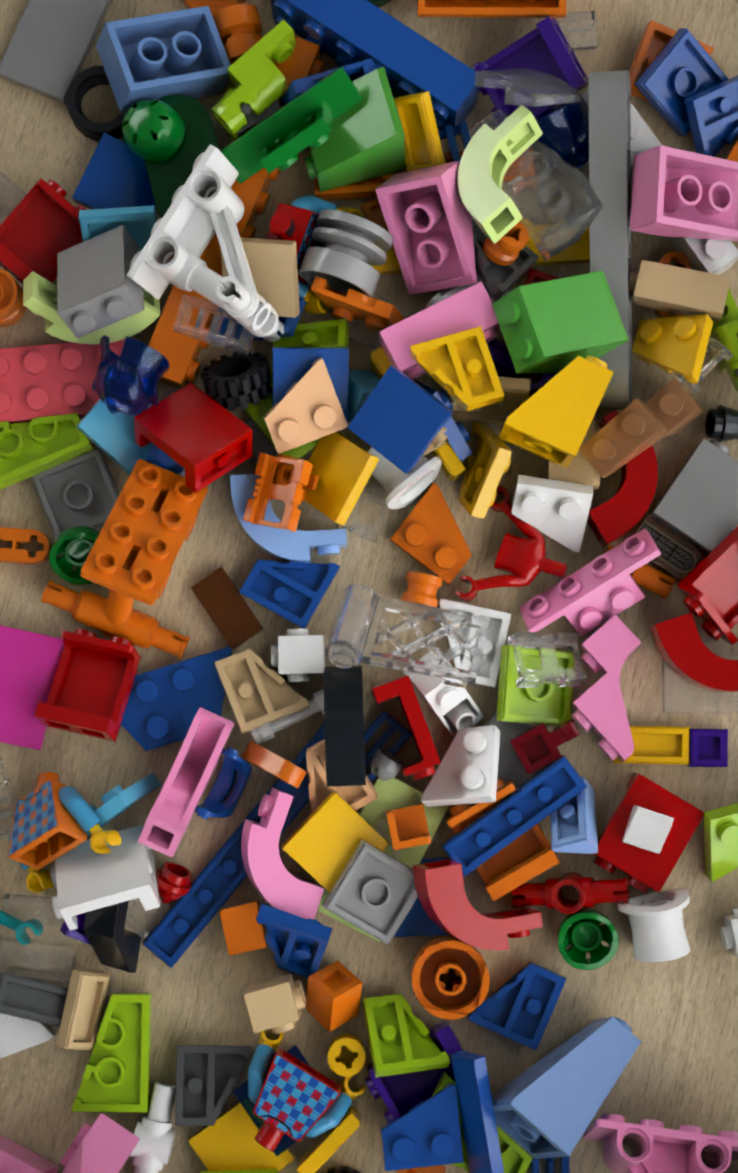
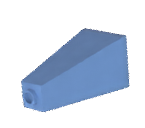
M612 1016L593 1021L492 1094L496 1125L534 1159L570 1156L641 1041L631 1033V1027L619 1018Z

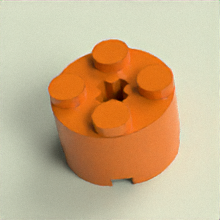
M441 936L427 941L417 952L411 967V982L417 1000L430 1014L438 1018L455 1020L465 1017L479 1007L487 996L490 976L481 953L476 947L470 946L452 936ZM448 968H453L455 974L459 976V980H452L451 986L445 985L444 979L440 977V974L447 973Z

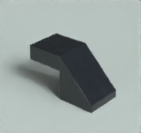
M129 901L86 912L83 930L100 963L129 973H135L142 934L124 930Z

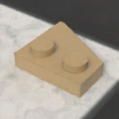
M251 649L214 662L241 734L310 708L309 701L292 689L276 671L267 667L263 660Z

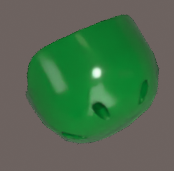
M141 100L133 104L126 112L122 122V133L125 143L135 155L151 162H162L170 158L180 147L185 134V126L181 117L170 105L160 100Z
M86 526L72 527L63 531L56 538L50 549L49 562L54 572L60 578L72 584L84 585L94 583L82 578L80 572L100 532ZM73 565L77 566L75 571L72 570Z
M581 908L576 913L568 914L558 928L557 940L559 951L565 961L574 968L580 970L600 968L608 963L618 950V933L611 920L598 910ZM601 941L607 942L608 946H604ZM570 943H573L569 949H566ZM586 952H590V958H586Z

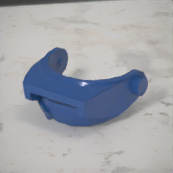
M227 747V750H222L221 753L224 754V760L218 778L205 801L201 805L196 806L195 811L197 815L204 819L231 816L253 771L251 765L237 756L239 751ZM238 771L235 787L231 795L228 797V799L224 803H222L230 793L236 778V772Z

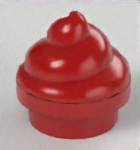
M166 862L162 868L156 871L158 893L164 904L179 899L189 892L192 886L190 881L192 874L186 867L177 863Z

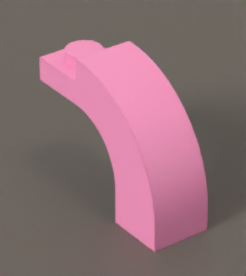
M272 787L270 794H265L260 802L258 816L261 817L260 822L257 823L248 819L244 821L241 834V855L244 868L254 888L274 908L304 919H314L325 888L317 882L289 873L283 865L279 854V838L294 796Z

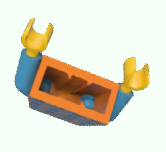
M54 772L39 774L37 776V788L17 801L12 831L9 836L8 858L19 862L23 870H28L26 887L34 893L54 887L50 869H40L86 841L88 831L92 835L90 846L95 853H111L106 842L111 846L121 844L120 834L113 829L103 830L99 826L101 820L78 790L60 783L59 775Z

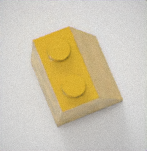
M576 357L507 417L498 438L567 469L579 451L614 372L607 369L608 365L596 357Z

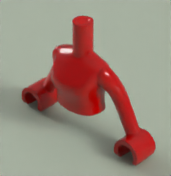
M498 486L496 490L497 494L505 496V499L501 503H494L491 509L495 512H503L529 538H520L507 532L498 551L494 569L512 575H499L473 580L470 576L460 577L462 582L472 585L468 593L464 594L455 591L457 597L462 601L468 602L473 600L479 590L529 586L540 571L560 578H564L568 564L546 557L545 539L542 534L533 526L511 514L512 504L506 488Z

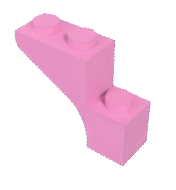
M615 614L581 644L580 650L584 654L580 658L594 674L600 671L604 676L573 702L572 708L576 712L572 714V717L584 731L588 732L592 729L599 736L601 741L597 744L608 758L613 761L618 757L623 763L633 753L634 743L619 677L622 665L639 648L641 641Z
M200 707L163 788L146 819L138 839L139 843L173 858L190 824L196 806L214 773L222 754L221 752L235 724L234 722Z

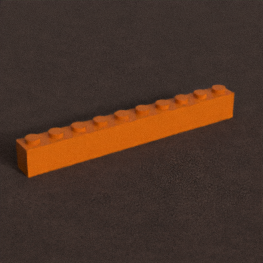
M295 36L296 46L292 55L283 63L274 64L285 76L287 87L294 80L323 71L325 61L321 60L320 45ZM263 168L241 184L235 180L231 186V189L244 204L243 217L236 224L240 237H255L256 227L253 224L257 214L263 215L267 208L270 194L266 192L271 180L275 182L278 180L281 174L278 168L270 173ZM214 235L200 258L207 263L209 269L222 276L221 248L217 235ZM173 285L139 368L143 375L178 389L185 387L188 382L193 384L201 367V363L197 362L202 348L206 350L209 348L215 331L214 328H211L216 314L221 316L223 308L194 290L189 292Z

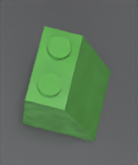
M384 67L375 69L352 81L362 95L363 100L332 121V131L328 133L330 137L326 142L313 150L309 146L307 147L310 157L304 158L308 177L309 180L317 179L320 192L406 170L404 131Z
M603 271L518 286L492 303L516 374L559 373L578 356L586 358V356L600 358L629 340Z

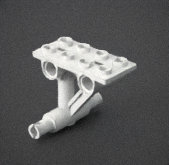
M210 144L206 151L196 158L193 164V171L185 184L175 191L172 197V204L164 217L157 220L151 230V237L144 248L133 257L127 277L156 299L162 296L169 283L189 292L194 290L226 310L251 334L263 337L269 342H275L281 338L277 331L284 334V325L278 319L277 311L256 290L236 225L244 214L242 200L231 189L239 172L217 147ZM215 233L229 276L222 277L209 269L207 263L200 258Z

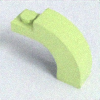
M523 104L506 117L495 130L484 123L467 144L458 168L457 182L461 200L480 230L494 244L523 218L511 197L502 190L504 175L509 166L543 135L532 112Z
M33 271L23 280V306L27 307L32 313L44 317L45 333L61 340L79 344L117 342L141 332L161 315L160 298H154L143 289V311L77 338L57 313V285Z

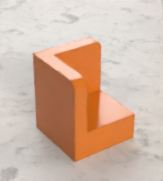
M423 803L386 810L393 851L431 843Z
M259 899L220 911L229 956L268 946L265 940L267 933L265 924H258L256 920L261 907Z
M338 960L308 976L307 1012L329 1032L335 1030L358 1016L363 982Z

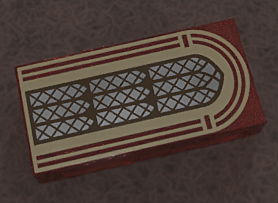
M649 514L645 516L634 532L636 534L642 529L649 531L661 552V555L651 560L650 563L667 575L675 577L679 583L708 556V554Z

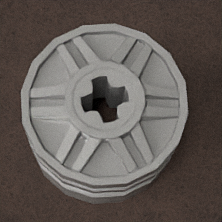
M332 209L322 210L316 220L318 227L311 234L313 241L321 247H308L298 270L299 276L311 285L315 276L327 279V283L334 290L347 293L350 288L373 298L380 274L372 266L386 263L387 255L385 252L391 249L393 243L392 235L374 222L360 216Z

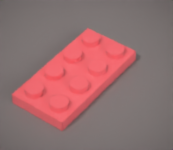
M128 339L106 344L67 342L0 349V422L9 421L10 424L30 422L33 418L78 413L79 417H85L124 371L127 370L131 374Z

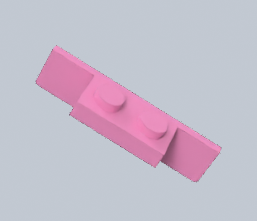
M642 529L628 537L619 545L596 557L587 565L564 577L560 582L521 605L519 610L530 633H536L565 615L582 637L611 619L615 614L618 615L644 599L645 595L630 573L661 555L649 531Z

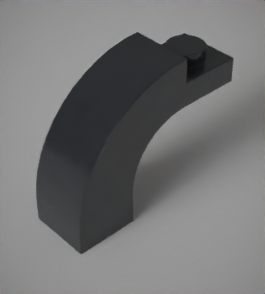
M346 662L336 663L332 667H325L327 787L366 785L362 665L354 666Z

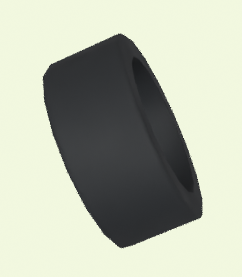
M92 66L81 71L71 81L66 93V107L75 127L85 137L98 142L101 140L104 132L117 139L123 137L122 122L126 112H122L116 119L107 123H94L84 116L81 109L83 96L91 88L98 85H110L103 66Z

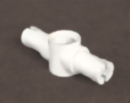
M155 1082L148 1114L143 1116L142 1122H137L134 1135L140 1138L130 1154V1157H134L132 1164L136 1166L134 1173H159V1171L163 1170L164 1164L168 1165L176 1132L175 1129H172L173 1122L170 1121L176 1093V1086L162 1082Z

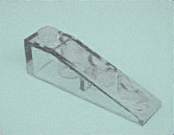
M499 108L469 127L468 130L472 137L484 123L495 130L509 115ZM538 140L509 166L503 178L502 188L504 192L511 197L522 215L521 221L545 261L578 242L603 208L585 175L577 168L571 167L550 147L547 148Z

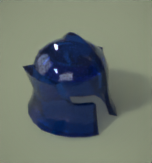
M580 97L563 102L535 119L543 135L532 145L545 165L547 164L554 169L573 172L589 161V119L584 115Z
M104 335L99 343L101 352L100 364L91 389L96 392L112 414L120 412L125 415H135L146 410L149 404L158 406V382L170 368L166 357L148 345L126 336L121 356H118L110 349L109 337Z

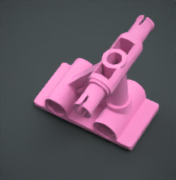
M602 1114L601 1119H595L584 1132V1139L604 1142V1162L615 1173H723L730 1166L731 1160L738 1159V1132L718 1131V1136L703 1134V1128L698 1126L681 1125L679 1130L664 1128V1123L657 1120L644 1119L640 1120V1124L626 1123L625 1117L621 1115ZM622 1144L630 1148L632 1157L625 1153ZM701 1156L708 1163V1167L703 1163Z

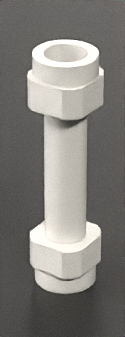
M324 689L313 694L314 698L309 700V709L252 730L251 733L256 743L260 745L275 738L274 733L320 711L324 714Z

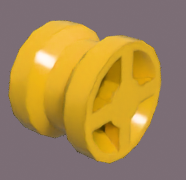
M351 1033L340 1034L331 1041L327 1054L331 1070L343 1077H351L359 1073L366 1061V1050L363 1041Z

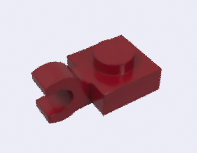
M573 719L566 721L550 732L545 723L542 722L510 739V742L529 775L561 758L562 755L558 746L579 736L580 731Z

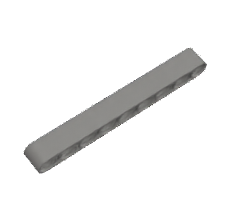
M629 70L591 72L588 84L590 273L604 272L629 339L627 342L598 358L608 365L607 369L614 373L597 410L625 409L632 403V293L628 289L632 271L630 231L631 86Z

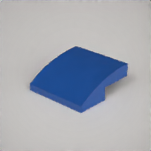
M104 132L72 196L73 201L90 210L155 205L145 160L135 155L125 142Z

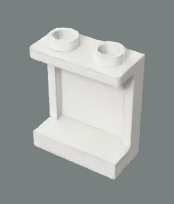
M142 825L117 831L121 836V844L111 846L106 842L111 853H95L91 849L89 839L57 858L55 865L50 866L51 879L54 887L57 889V895L52 897L54 912L58 919H64L70 931L78 929L77 915L139 898L145 911L160 907L153 849L138 842L143 829Z

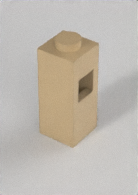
M641 260L639 271H631L628 289L629 292L634 293L632 305L685 316L708 314L712 321L720 322L724 312L731 277Z

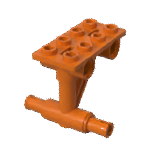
M138 459L80 572L82 578L109 588L108 598L89 590H82L79 593L50 580L43 592L41 602L72 613L71 617L74 618V621L99 630L108 638L112 636L121 637L131 641L133 645L140 648L149 649L152 646L181 659L190 637L160 626V621L157 618L133 609L134 600H138L148 605H154L156 599L161 597L175 559L184 541L188 540L195 525L208 487L206 486L195 493L185 485L184 476L143 459Z

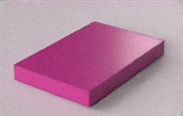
M0 625V742L41 750L46 726L34 715L38 702H47L64 649V642L60 638Z

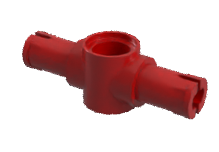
M569 872L560 878L546 879L545 883L522 884L512 890V896H515L512 901L514 908L519 906H547L548 909H556L564 914H572L581 908L595 907V904L629 903L630 896L629 890H627L629 883L627 878L594 880L593 877H584L579 873ZM572 885L578 890L580 898L575 901L566 899L561 891L562 886Z

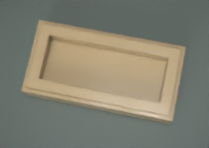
M72 970L56 1046L62 1049L93 1050L109 983V973L96 970Z

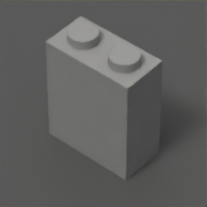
M120 225L57 253V313L77 338L144 310L143 289L127 277L130 263L135 254L141 251V249L124 225Z
M702 439L696 445L649 514L656 521L695 546L705 556H708L738 524V461L728 455L730 451L726 446L713 439L710 441Z

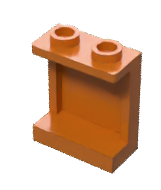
M501 778L497 779L496 802L452 805L449 808L451 814L446 816L448 826L456 834L515 791L517 787L512 779L503 782ZM537 823L476 869L485 883L487 892L492 900L495 901L560 862L556 852H553L550 842Z

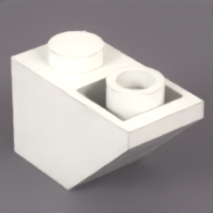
M434 649L404 671L405 675L409 676L417 692L453 738H455L460 728L472 727L484 718L456 674Z

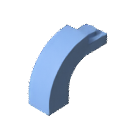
M255 474L230 475L231 497L237 518L251 540L266 553L286 562L311 563V550L318 549V555L340 554V548H348L346 529L312 531L296 529V532H291L273 527L254 525L244 521L243 517L248 498L254 499L252 493L256 491L254 486L258 485L255 480L260 476ZM270 500L266 506L264 519L265 521L278 523L280 520L273 512Z

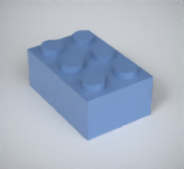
M209 6L105 22L96 43L97 51L120 113L128 111L133 104L141 100H157L167 95L179 94L196 99L222 94L230 79L227 68L231 64Z

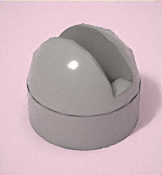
M383 748L376 750L370 762L371 772L375 776L377 775L380 780L393 779L404 765L401 759Z

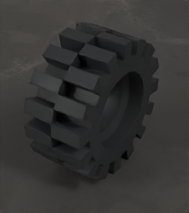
M239 351L232 352L233 356L227 357L225 354L220 356L221 360L219 361L216 359L210 361V365H205L203 371H201L206 394L225 409L228 407L229 411H235L238 406H241L242 409L248 408L249 403L256 405L260 403L259 398L266 399L269 397L268 393H272L270 386L271 375L266 357L264 355L261 356L259 352L251 354V351H244L240 355Z

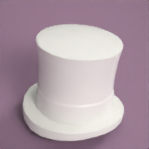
M371 447L369 449L370 453L379 458L371 475L387 492L388 496L385 504L389 509L404 508L421 498L434 483L442 465L439 457L429 460L426 456H423L412 471L405 474L374 448Z
M669 889L659 893L655 892L629 898V903L617 902L618 910L628 915L632 930L633 958L641 962H664L681 958L690 952L691 949L684 927L682 911L690 903V893L687 889Z

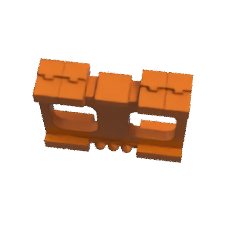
M260 452L255 470V475L260 477L255 480L258 485L254 486V490H256L252 493L254 499L248 498L243 520L254 525L296 532L301 510L297 509V507L301 504L304 492L302 487L308 485L313 464L303 459L295 460ZM280 463L291 464L295 467L292 482L288 486L274 484L273 482L276 467ZM270 500L285 502L283 517L278 523L265 521L264 519L266 506Z

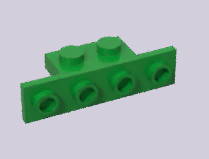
M341 66L220 151L239 172L236 178L239 184L263 168L268 173L276 168L283 171L298 160L297 154L308 146L311 150L316 149L326 142L330 137L328 133L332 131V121L362 101L363 97Z

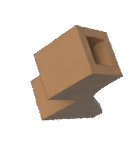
M674 378L646 403L636 398L580 446L579 450L600 476L606 478L659 440L669 435L679 434L705 410L683 384Z

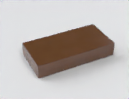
M222 567L191 587L232 650H235L264 630Z

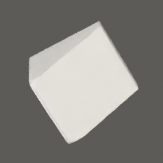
M633 805L622 842L660 854L674 818Z

